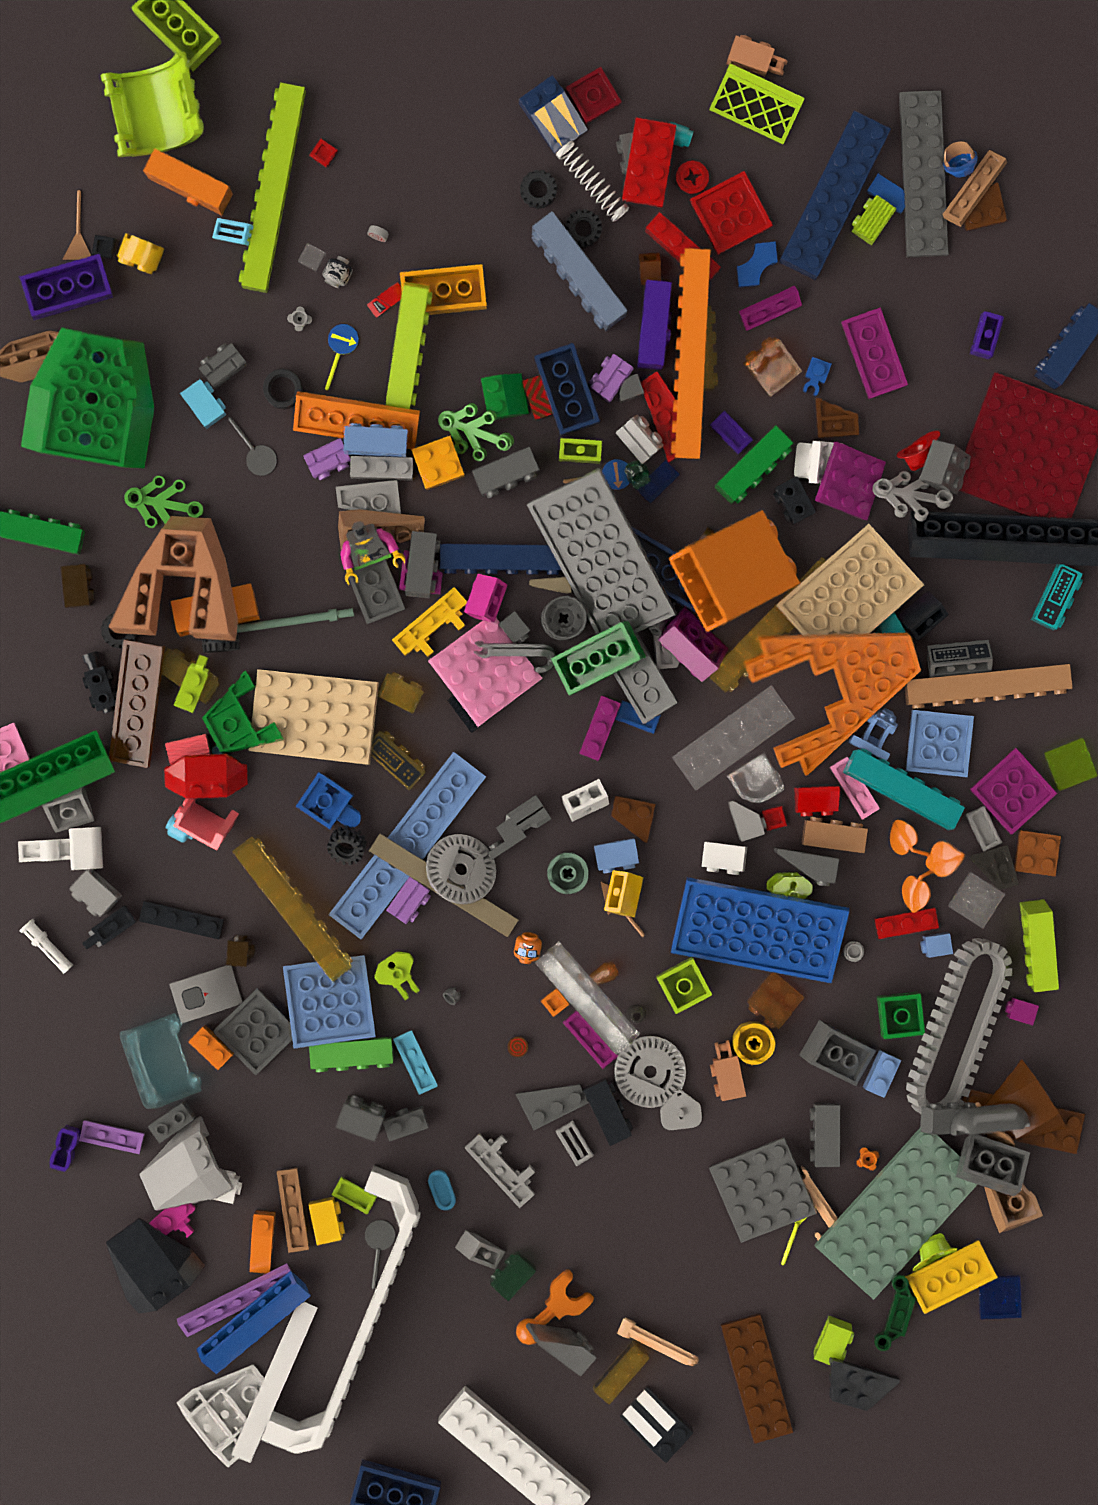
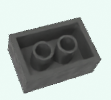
M527 447L472 471L482 498L487 496L489 499L497 496L501 489L506 488L508 491L517 487L518 482L525 480V483L536 479V474H539V468L530 447Z
M348 1096L336 1128L375 1142L386 1110L379 1103L372 1102L369 1104L363 1102L364 1098L360 1096Z
M971 1134L965 1138L956 1177L1014 1197L1022 1189L1030 1152L977 1134Z

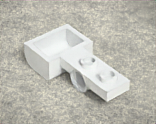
M101 827L70 828V839L18 841L19 862L71 859V870L103 868Z

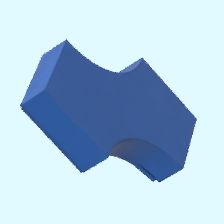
M776 242L757 243L754 245L752 258L747 263L736 267L738 288L759 286L763 270L778 262Z

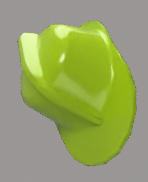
M942 1233L931 1236L919 1249L921 1262L913 1268V1271H918L936 1260L957 1251V1248H951Z

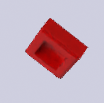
M320 139L309 156L327 168L338 150L323 139Z
M782 806L762 811L767 831L787 826Z

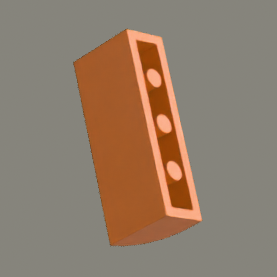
M251 583L232 587L238 624L259 620L258 606ZM193 596L171 601L176 631L180 637L191 635L189 627Z

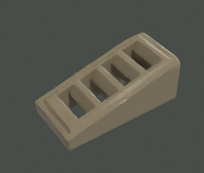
M566 577L531 579L529 581V586L571 594V586Z

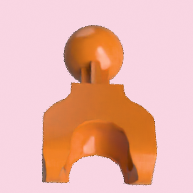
M569 1269L563 1271L551 1282L550 1296L545 1301L547 1307L534 1319H523L517 1325L516 1335L522 1343L526 1345L536 1343L526 1328L528 1323L546 1325L555 1316L560 1320L565 1315H580L593 1302L594 1296L588 1292L578 1298H570L566 1295V1287L573 1279V1273Z

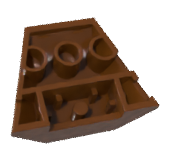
M1022 1059L1011 1074L1006 1077L1000 1088L994 1092L984 1105L1011 1103L1025 1110L1030 1120V1127L1003 1131L1014 1142L1066 1128L1056 1107Z

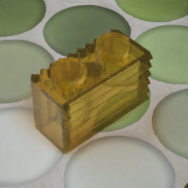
M395 672L392 675L387 673L378 691V696L414 714L424 694L421 691L422 686L413 681L410 684L402 681L404 677Z

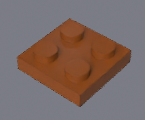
M1019 830L1014 871L1056 876L1061 836Z

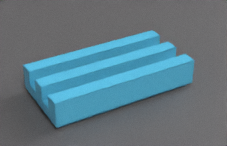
M217 218L212 238L249 246V241L247 240L248 237L251 238V233L249 232L250 229L253 230V225ZM221 224H225L230 226L244 228V232L222 228L220 226ZM219 232H223V233H228V234H233V235H239V236H242V239L233 238V237H228V236H223V235H218V234H219Z

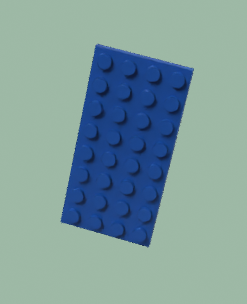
M687 877L671 953L832 983L849 915V908Z

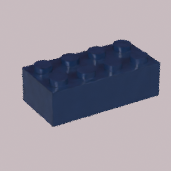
M1090 303L1084 307L1081 305L1079 309H1076L1070 318L1073 320L1072 323L1069 322L1067 326L1063 327L1059 333L1061 338L1051 344L1047 350L1049 355L1041 359L1035 367L1037 372L1034 376L1053 390L1063 384L1098 334V309Z
M574 343L534 356L560 437L599 424L600 420Z
M362 1459L350 1505H435L441 1481Z

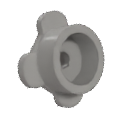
M297 307L296 311L288 315L287 320L295 326L296 331H302L306 324L312 322V317L305 313L303 307Z

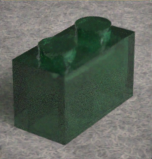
M519 1251L515 1255L511 1253L504 1261L506 1265L501 1270L497 1268L490 1276L492 1279L490 1285L507 1301L536 1272V1267Z

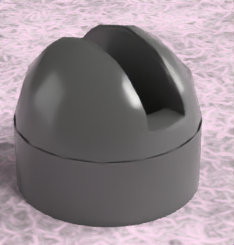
M450 987L443 993V997L449 1004L455 1005L461 998V992H457L456 987Z

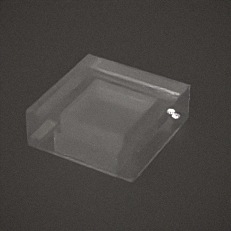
M307 243L298 262L317 272L326 253Z

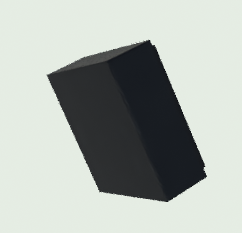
M95 235L91 255L100 254L101 258L113 260L116 239Z

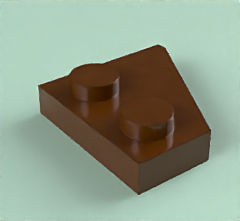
M615 796L611 816L643 842L647 843L655 804Z

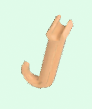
M801 1166L804 1173L802 1178L814 1206L830 1228L838 1218L810 1178L807 1169ZM819 1232L815 1233V1237L819 1240L822 1237Z
M626 1317L623 1318L617 1334L625 1338L631 1337L689 1366L698 1364L699 1357L636 1326L633 1320Z

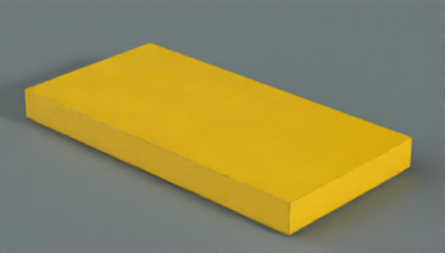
M978 1240L906 1276L924 1314L997 1279L998 1276Z

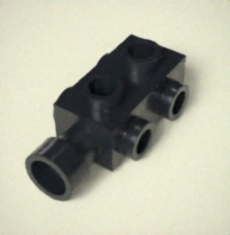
M98 651L83 655L84 664H87L89 671L84 672L85 677H82L85 688L90 690L91 696L89 701L92 708H96V711L102 710L103 714L114 711L117 688L113 689L111 683L114 680L111 669H106V666H100ZM95 675H98L100 677V681L98 683H95L93 681V677ZM101 695H105L107 697L106 702L103 703L100 701Z

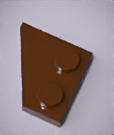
M998 182L994 183L986 191L965 220L966 231L1007 221Z
M815 398L818 438L859 435L858 414L842 409V407L835 404H830L820 398Z

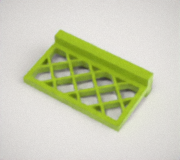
M730 63L709 110L778 143L784 144L805 98ZM728 78L737 81L738 90L727 93L725 84ZM740 83L746 85V87L741 88ZM748 88L754 89L758 98L746 102L743 90ZM724 89L725 95L720 96ZM740 92L744 103L732 107L729 96ZM759 92L765 95L760 97ZM727 97L730 109L721 111L715 108L719 99ZM766 97L774 98L776 107L765 111L761 99ZM759 100L763 112L751 116L748 104ZM777 100L780 101V102H782V103H784V104L778 105ZM788 105L795 108L792 117L783 119L780 111L781 107ZM745 106L749 117L742 120L736 118L734 109ZM777 109L781 121L770 125L766 113ZM732 111L733 116L727 114L726 112ZM764 114L768 126L759 129L755 127L752 118ZM750 119L751 124L746 123V122H744V121H747V120ZM790 120L786 128L785 122ZM780 123L783 124L785 132L782 139L773 135L772 126ZM769 128L770 133L763 130Z

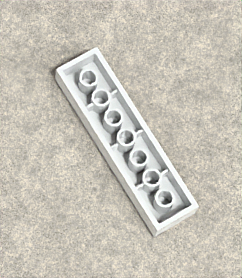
M466 1386L463 1387L439 1416L438 1423L535 1505H584L590 1498L589 1489Z

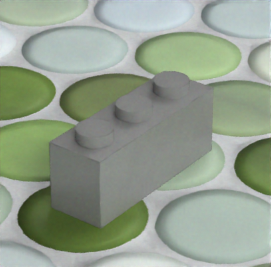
M351 456L350 477L351 479L413 481L414 460L413 458Z

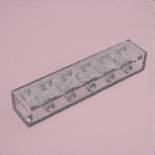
M557 942L535 962L616 1055L631 1045L640 1035L560 942Z

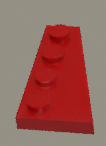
M658 371L643 380L641 385L654 424L663 440V448L669 463L675 459V454L671 453L672 441H676V433H672L673 420H677V412H673V404L676 398Z

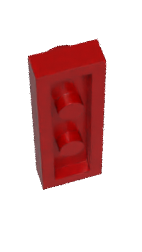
M935 908L918 910L916 913L907 912L874 918L878 939L939 928Z

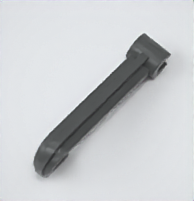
M476 641L474 643L478 647L483 648L481 651H474V653L484 659L489 656H545L548 659L547 664L534 667L535 672H547L554 666L551 658L555 657L556 653L547 644L485 643L483 641Z

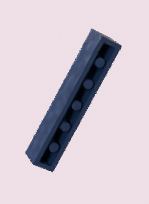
M440 544V570H444V574H457V570H465V574H477V570H485V574H498V571H506V574L517 575L518 571H526L527 575H539V571H547V575H559V571H562L549 545Z

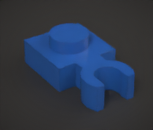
M814 357L811 358L805 375L810 381L804 385L803 392L806 393L807 388L812 386L815 389L813 396L819 393L818 383H825L831 363Z

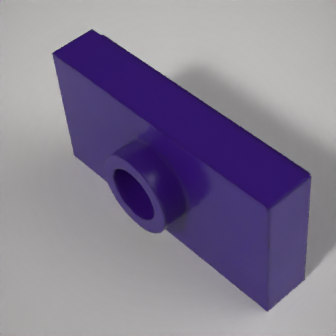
M725 411L710 424V427L737 454L741 453L753 441Z

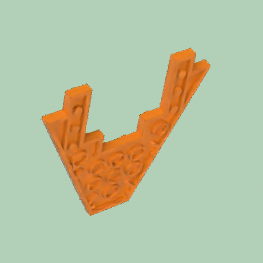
M908 633L760 636L758 640L763 654L744 662L752 683L809 659L815 676L834 669L843 699L824 707L830 724L774 747L781 768L799 761L805 776L809 775L921 671L911 636Z

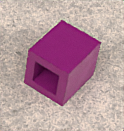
M1012 997L1005 1007L1006 1017L1033 1026L1039 1006Z

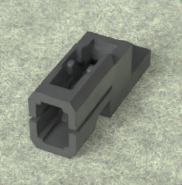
M536 795L506 814L505 821L496 827L504 842L501 843L498 840L489 846L491 850L488 854L491 859H494L526 838L525 830L530 827L538 828L551 819L545 808H542L517 825L518 822L543 806Z

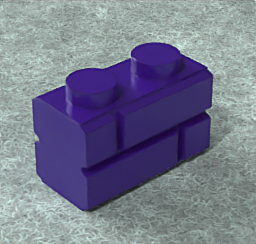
M986 311L980 315L973 340L974 344L970 350L971 355L985 359L993 357L1004 319L1003 316Z

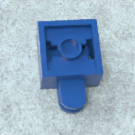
M318 772L296 805L297 808L328 829H332L336 821L344 826H349V828L356 827L361 821L360 812L348 804L354 794L321 772Z

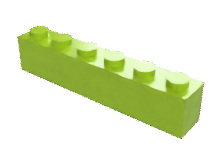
M405 282L403 285L385 404L387 406L411 409V405L415 406L417 394L413 393L414 385L418 386L420 373L416 372L417 365L421 366L423 353L419 352L420 346L425 345L426 333H423V326L428 325L429 313L426 312L427 304L431 305L433 292H429L430 286Z

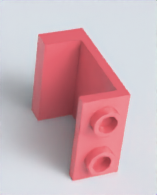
M197 798L185 799L182 804L184 807L180 806L174 817L177 820L174 827L218 850L232 829L239 813L232 810L227 818L223 819L196 804Z

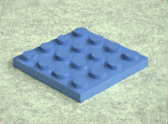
M365 955L283 966L293 1048L376 1037Z

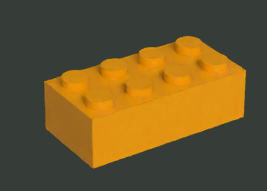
M482 264L400 272L402 292L405 282L430 286L429 292H433L431 305L427 304L426 312L429 315L487 309Z

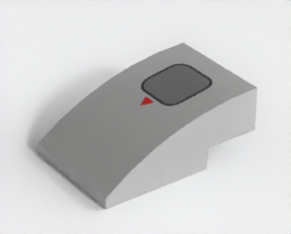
M232 966L219 967L169 984L181 1023L237 1006L243 1002Z

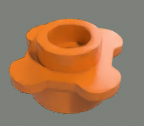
M865 1147L861 1148L860 1158L856 1163L859 1167L864 1166L872 1171L876 1169L879 1153L877 1151H869Z

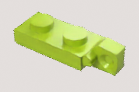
M199 655L196 664L191 663L190 667H188L174 706L194 713L209 676V669L205 668L208 657Z

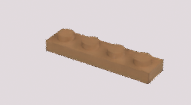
M989 150L943 213L944 219L961 227L1005 167L1007 159Z
M298 1167L277 1170L288 1253L309 1250Z

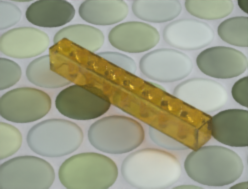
M823 557L800 578V584L826 562ZM797 586L791 588L723 658L719 668L708 677L724 693L728 690L732 692L739 685L737 681L742 675L745 678L748 676L744 662L763 654L758 637L781 636L785 631L789 633L795 627L776 605Z
M250 837L232 851L334 983L353 968L351 965L353 960L347 952L342 954L338 949L340 943L334 936H328L325 932L328 929L321 919L319 921L315 919L313 914L316 912L310 904L307 903L305 905L300 898L303 895L296 887L291 888L288 884L290 878L284 871H278L275 867L278 863L271 854L269 856L265 854L263 849L266 847L260 839L257 838L255 840L253 837Z

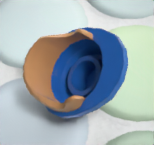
M960 141L950 144L944 153V169L957 178L970 175L977 164V152L967 142Z

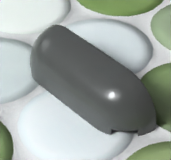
M1011 1103L970 1107L960 1110L955 1115L951 1124V1135L966 1133L971 1135L1024 1129L1025 1127H1030V1120L1023 1108Z

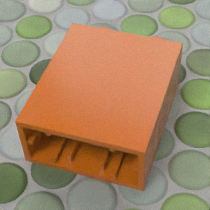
M763 510L683 549L669 558L706 632L800 584L796 576V565L789 556L785 555L777 539V528L771 520L766 518Z

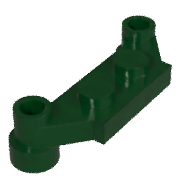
M896 1274L891 1280L895 1294L884 1330L877 1333L874 1338V1344L880 1351L888 1350L891 1347V1342L898 1337H905L916 1297L911 1295L908 1288L909 1282L902 1274ZM898 1279H902L900 1284H896ZM885 1338L882 1343H879V1339Z

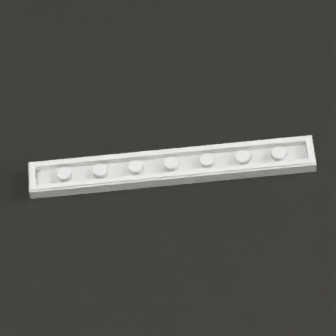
M304 1302L294 1310L231 1455L249 1463L251 1462L318 1307Z

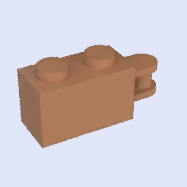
M740 35V37H735L726 64L730 65L731 63L746 71L765 77L767 71L783 76L784 65H787L788 61L773 55L775 49L771 48L770 44L766 42L756 43L752 41V38ZM771 61L776 62L775 67L769 66Z
M729 1040L722 1044L714 1043L717 1058L712 1059L713 1064L710 1065L712 1077L716 1076L717 1084L714 1085L716 1097L720 1096L722 1101L745 1097L746 1093L737 1054L732 1055ZM728 1051V1056L721 1057L720 1052Z

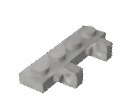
M479 1133L464 1148L512 1201L521 1208L535 1195V1192L528 1186L531 1183L528 1178L535 1173V1169L529 1164V1167L521 1173L518 1169L514 1171L502 1158V1152L499 1150L504 1143L508 1142L507 1138L502 1134L495 1141L492 1138L487 1141Z

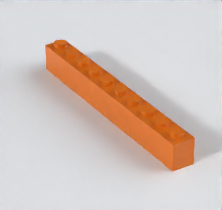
M685 249V254H681L680 266H684V275H680L679 287H683V296L679 295L678 308H682V316H678L677 329H681V337H677L676 350H680V358H676L675 371H679V379H675L674 391H678V400H674L673 412H677V420H673L672 433H676V441H672L671 453L675 454V458L700 459L710 250Z

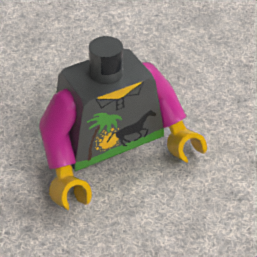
M361 521L355 522L352 525L353 530L346 534L347 541L343 543L340 556L343 568L347 572L345 580L348 585V578L350 576H355L356 583L358 582V577L352 568L356 571L392 557L391 553L394 556L393 564L395 567L399 566L396 562L397 558H401L405 564L406 558L402 553L398 552L399 548L393 536L381 528L377 529L374 524L364 526V523Z

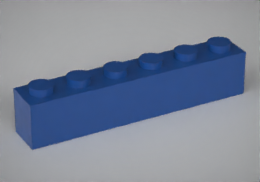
M292 1271L288 1272L197 1348L201 1362L214 1373L220 1372L311 1296L306 1284Z

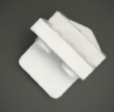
M813 441V444L798 443L794 468L795 477L809 479V483H821L834 443Z

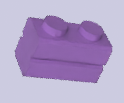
M615 354L611 358L608 356L601 364L603 370L599 375L595 373L589 381L591 384L590 390L608 403L613 400L624 381L634 369Z
M341 438L303 455L314 479H326L331 476V471L337 469L340 472L349 467L348 463L351 462L349 455L344 454V444Z
M409 877L387 908V911L405 924L408 921L413 923L419 914L416 911L420 904L424 906L431 897L428 894L430 889Z

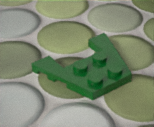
M247 671L240 675L241 677L238 681L228 688L229 691L221 699L219 698L202 717L222 754L284 740L275 722L256 732L238 698L256 688Z

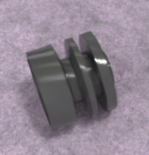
M561 596L548 602L541 614V626L544 632L556 640H569L579 635L587 621L583 604L569 596ZM559 614L562 616H567V618L565 619V621L567 622L566 624L564 622H558V620L560 619Z

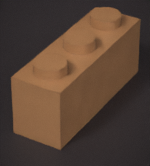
M810 817V821H804L802 845L865 853L868 829L863 828V824L851 822L850 826L842 825L843 821L830 820V823H823V818Z

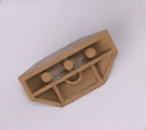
M46 331L9 342L0 350V377L21 383L34 379L59 332Z

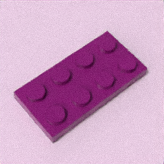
M881 308L841 322L868 399L908 385Z

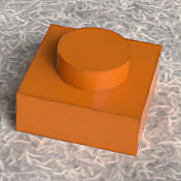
M557 988L541 1000L553 1017L569 1005Z

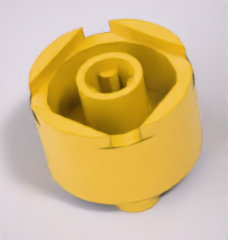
M125 233L117 255L119 257L118 262L131 267L135 263L138 265L137 269L153 274V271L156 272L165 248Z
M749 1021L740 1024L735 1030L732 1045L735 1053L742 1061L751 1065H757L772 1056L775 1049V1039L771 1031L764 1024L757 1021ZM753 1038H755L756 1041L759 1043L755 1044L752 1048L749 1044V1041H752Z

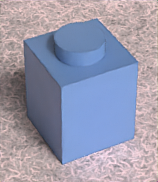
M945 932L923 936L924 941H921L922 953H926L927 957L953 954L950 933Z

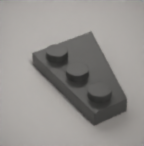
M580 1084L515 1093L533 1130L589 1103Z

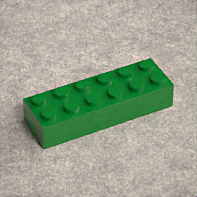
M97 730L0 772V823L114 773L115 770Z

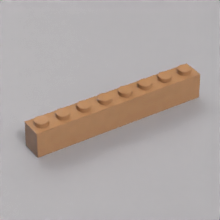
M1070 664L910 680L905 685L906 705H912V709L924 708V703H932L934 707L944 706V701H953L954 705L964 704L965 699H973L974 703L984 702L985 697H993V700H1004L1006 695H1014V698H1024L1026 693L1033 692L1034 696H1045L1046 691H1054V694H1065L1067 689H1072Z

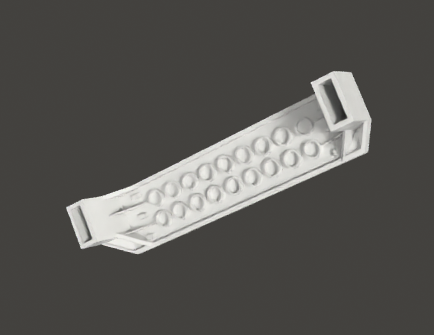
M375 1165L364 1191L391 1202L400 1232L326 1410L301 1421L294 1420L275 1411L270 1416L261 1440L295 1454L321 1448L325 1437L329 1438L335 1422L333 1418L337 1419L343 1403L341 1399L345 1400L348 1393L349 1379L353 1380L358 1367L356 1362L357 1360L361 1361L366 1347L364 1343L365 1341L369 1342L374 1328L372 1324L373 1322L377 1323L382 1307H380V1304H384L389 1293V1288L387 1287L389 1284H393L397 1274V1269L395 1268L397 1265L400 1266L403 1260L404 1246L408 1247L413 1234L411 1229L412 1227L416 1228L420 1219L419 1205L409 1180Z

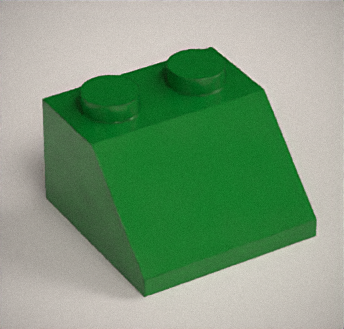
M521 373L481 378L486 410L494 411L497 416L496 420L529 414ZM487 414L488 419L492 420L491 415Z

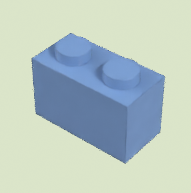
M634 838L594 845L598 870H603V873L613 872L616 867L623 866V870L635 868V864L639 863Z
M879 1049L863 1087L885 1098L901 1060Z

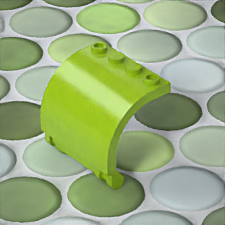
M178 52L170 61L150 69L121 74L104 73L101 75L102 82L105 83L104 93L106 97H110L118 134L114 136V139L119 147L117 150L118 157L150 155L154 149L161 152L173 150L192 143L202 134L204 125L203 121L199 119V102L194 96L195 84L194 80L190 78V61L186 58L185 52ZM126 142H129L130 148H127Z

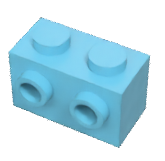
M199 379L180 394L203 426L208 429L227 415L224 412L226 406L220 398L216 400L211 393L214 390L207 381L203 383Z

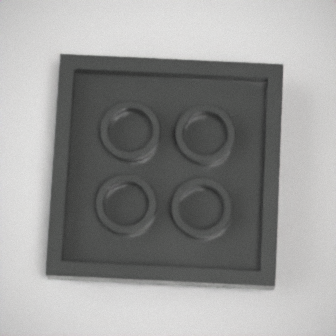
M258 988L213 1031L255 1075L292 1041L290 1021Z

